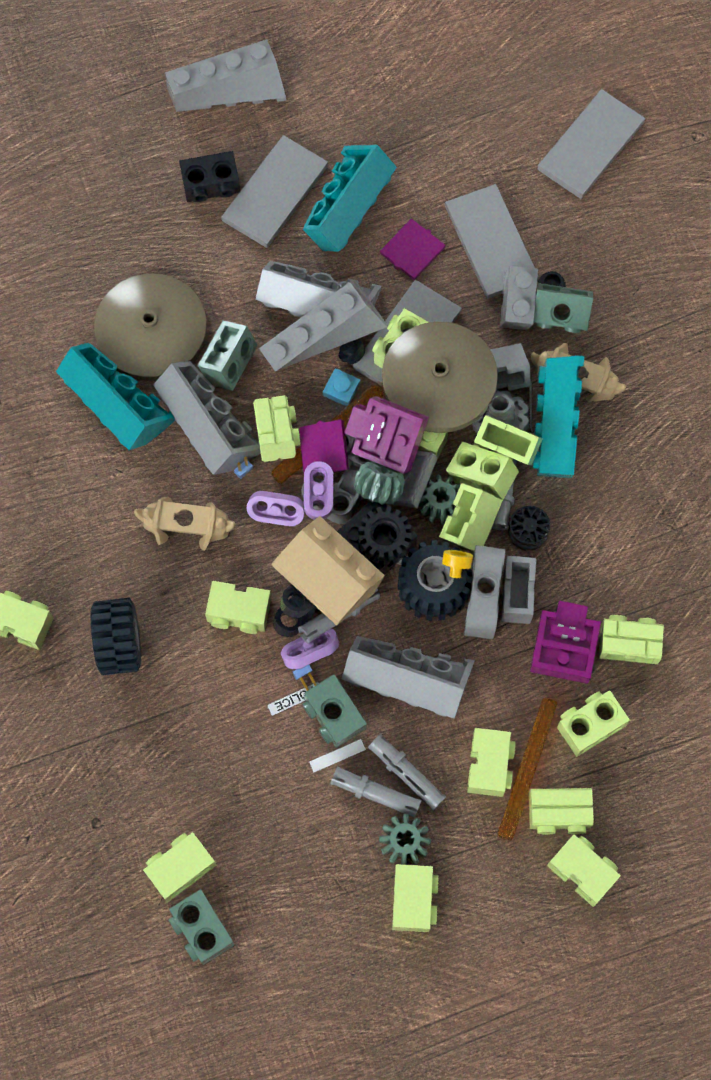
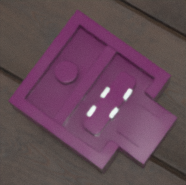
M377 396L369 398L367 406L362 404L353 406L345 430V434L357 438L351 453L403 474L410 472L429 417Z
M559 601L556 612L542 610L530 672L586 684L589 683L601 622L586 619L588 606Z

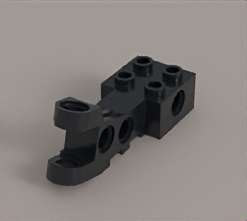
M370 501L337 531L364 557L365 552L361 551L360 543H358V529L361 525V520L363 517H367L369 511L376 512L378 507L386 510L388 506L385 503L381 505L378 502ZM380 526L374 531L373 537L378 544L387 546L396 540L397 535L393 528ZM411 530L412 538L409 550L417 545L418 535L413 530ZM400 556L397 562L393 563V560H391L389 564L383 565L384 561H379L377 564L373 562V558L370 557L368 559L365 557L384 575L403 559ZM291 584L282 594L280 608L275 613L273 619V627L281 636L293 637L299 633V626L306 624L322 614V612ZM284 615L292 617L296 620V625L292 627L285 626L280 618Z

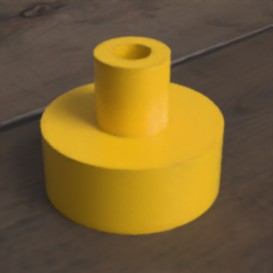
M445 550L443 552L442 564L450 567V577L461 578L462 569H470L472 567L473 555L458 550Z

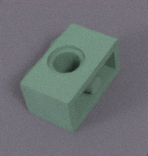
M537 283L533 322L537 323L538 327L551 329L554 325L564 327L565 331L580 333L581 330L588 331L593 291ZM559 304H565L570 310L565 315H559L554 311V308Z
M335 674L304 693V700L306 702L302 705L311 719L316 717L322 727L318 730L327 744L332 742L338 748L366 730L367 723ZM334 706L341 711V715L337 719H329L324 714L325 710L328 707Z

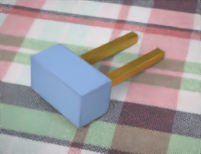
M246 456L242 464L240 462L237 463L238 467L234 470V473L242 479L253 469V465Z
M310 665L292 672L296 680H301L306 691L309 689L302 678L303 676L308 674L314 686L317 685L310 674L312 672Z

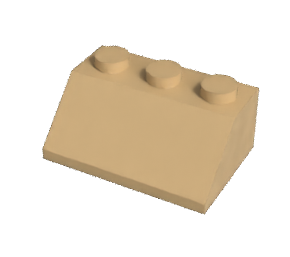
M321 516L303 528L272 563V566L336 626L374 594L385 576Z

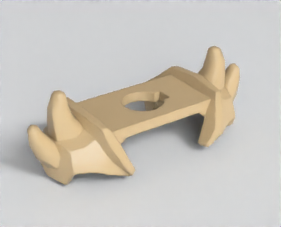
M563 343L555 351H544L541 355L533 352L531 360L536 367L535 373L538 375L539 366H544L547 358L571 356L568 355V344ZM607 357L598 365L584 360V366L582 367H584L589 375L581 380L582 389L592 393L586 396L588 402L612 400L616 394H620L626 389V385L619 383L618 376L610 371L611 366Z
M162 497L158 502L148 504L144 509L134 510L135 516L143 522L144 529L155 534L158 545L165 543L169 538L163 531L196 534L203 536L199 540V546L205 551L210 542L225 539L235 527V522L229 520L228 515L216 508L212 502L207 503L206 506L174 503L171 498ZM185 510L190 511L193 514V521L190 525L181 526L177 523V520H174L175 514L178 515L181 511Z

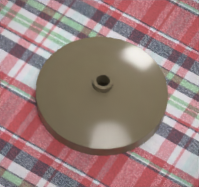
M141 274L120 282L105 295L96 312L94 331L100 352L118 365L116 369L118 372L137 380L156 381L171 363L186 361L193 363L205 344L207 321L200 299L185 283L163 274Z
M428 322L407 330L391 345L383 363L382 386L387 401L429 417L425 431L434 433L453 432L471 425L486 412L496 391L497 366L487 344L473 331L450 322Z

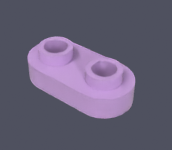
M320 461L308 465L304 472V511L313 520L319 516L326 519L333 511V471L328 464ZM316 476L324 478L320 483L315 482L313 479ZM316 503H321L324 505V508L322 510H315L313 506Z
M257 491L250 496L247 503L249 516L259 522L296 526L303 520L305 514L303 501L293 495ZM263 501L267 506H261L258 502ZM287 506H293L296 510L290 511L287 509Z
M329 629L310 643H306L302 637L288 643L283 647L281 656L287 668L302 669L323 657L333 654L339 647V640L336 632L333 629Z

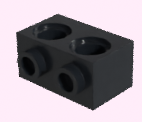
M233 151L179 160L187 202H203L208 198L214 197L227 198L240 193L239 177ZM221 175H229L225 179L218 178ZM196 179L202 180V182L197 184L192 183Z

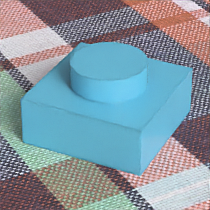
M335 368L323 390V396L349 407L360 386L361 379Z

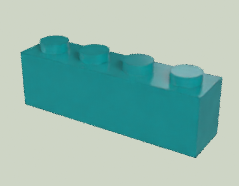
M378 145L344 146L341 152L344 158L341 163L337 162L332 170L335 174L333 180L325 183L322 189L325 195L323 200L315 203L303 227L305 233L322 251L339 252L346 246L348 238L354 229L362 223L363 216L374 205L382 188L390 182L391 175L397 167Z
M85 343L71 347L56 370L57 374L128 450L147 445L176 421L171 411L168 413L158 405L161 401L152 393L149 397L136 387L138 382L134 378L117 372L118 365L93 345Z
M584 356L547 358L544 366H539L538 383H543L542 395H537L536 411L541 412V422L535 424L534 435L543 439L532 463V468L537 469V476L572 478L574 476L577 446L575 429L578 428L580 412L579 406L576 405L582 390V380L578 378L580 367L584 366Z

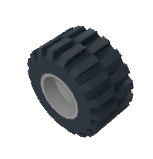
M431 540V545L429 546L422 542L419 544L418 550L414 547L411 548L408 552V557L404 556L398 575L399 597L401 602L405 601V608L408 611L415 610L414 616L418 618L422 614L426 615V620L432 621L434 616H438V621L445 620L446 614L451 618L456 615L457 609L462 610L465 606V601H468L473 578L471 577L472 568L462 569L461 578L449 576L450 567L442 564L443 552L445 550H452L449 548L450 543L444 541L443 546L437 545V540ZM455 546L454 549H453V550L461 551V550H460L459 548H457L456 546Z
M130 597L94 601L90 611V621L97 669L102 676L138 672L141 666V646L137 614L133 601Z

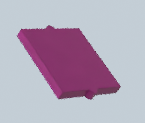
M411 218L380 250V254L394 264L396 270L400 269L411 279L415 280L445 249L446 245L433 236L430 229H424Z
M319 420L317 424L299 427L304 472L308 465L317 461L328 464L333 473L349 470L344 420L330 422Z

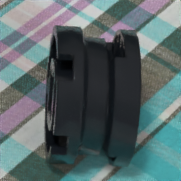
M524 506L517 509L511 517L508 528V535L512 540V544L524 551L540 548L546 542L550 530V520L547 514L538 507Z

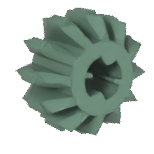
M366 462L357 471L354 486L355 491L362 495L363 498L369 499L372 502H378L381 505L384 503L391 505L394 502H398L400 496H402L405 480L404 475L378 463Z
M439 474L436 476L435 483L430 479L428 480L418 506L422 507L420 510L421 516L430 514L429 522L431 523L436 518H440V523L444 525L446 517L448 515L452 516L456 506L453 505V502L460 488V483L452 485L453 478L451 476L446 479V482L442 481V477ZM439 496L445 498L443 503L436 502V499L439 500Z
M404 814L403 823L400 824L398 818L394 816L391 818L394 828L386 824L383 825L382 830L388 835L380 836L379 842L389 845L383 847L381 853L386 855L393 852L389 859L391 864H394L397 858L401 857V865H407V858L410 857L412 863L417 865L419 860L416 853L423 857L427 856L428 851L422 846L430 845L431 839L421 836L428 833L429 829L427 826L417 829L420 824L418 817L414 819L412 824H409V815ZM406 834L410 835V842H413V844H405L404 847L400 846V839H397V837L404 838Z

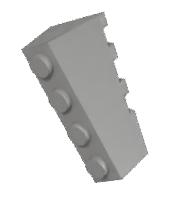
M267 39L165 72L168 92L176 112L209 109L212 105L226 104V107L236 106V103L252 101L253 104L264 103L263 100L277 99V102L286 101L278 66Z
M269 261L262 269L255 300L263 302L267 307L282 308L288 310L294 316L302 317L347 283L354 280L348 278L347 281H334L331 274L320 272L308 275L305 268ZM372 284L371 289L361 287L375 307L382 286Z
M354 280L347 283L259 349L276 372L384 329L388 325L357 281Z
M191 361L171 363L153 384L160 398L165 402L176 422L189 438L191 445L195 447L205 466L213 475L233 471L238 467V462L240 464L244 462L245 456L249 461L261 454L259 442L249 433L252 428L245 421L240 423L230 412L233 407L226 400L215 396L213 393L215 387Z
M357 636L350 648L342 680L350 682L356 687H365L376 691L382 696L405 701L411 706H419L434 711L437 715L455 718L475 660L464 658L463 663L450 661V655L439 653L437 658L426 656L421 653V649L410 647V649H404L403 651L397 650L393 643Z

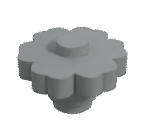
M497 391L486 412L473 423V430L478 433L483 419L487 415L527 431L529 428V420L527 418L529 408L521 397L512 398L509 391Z

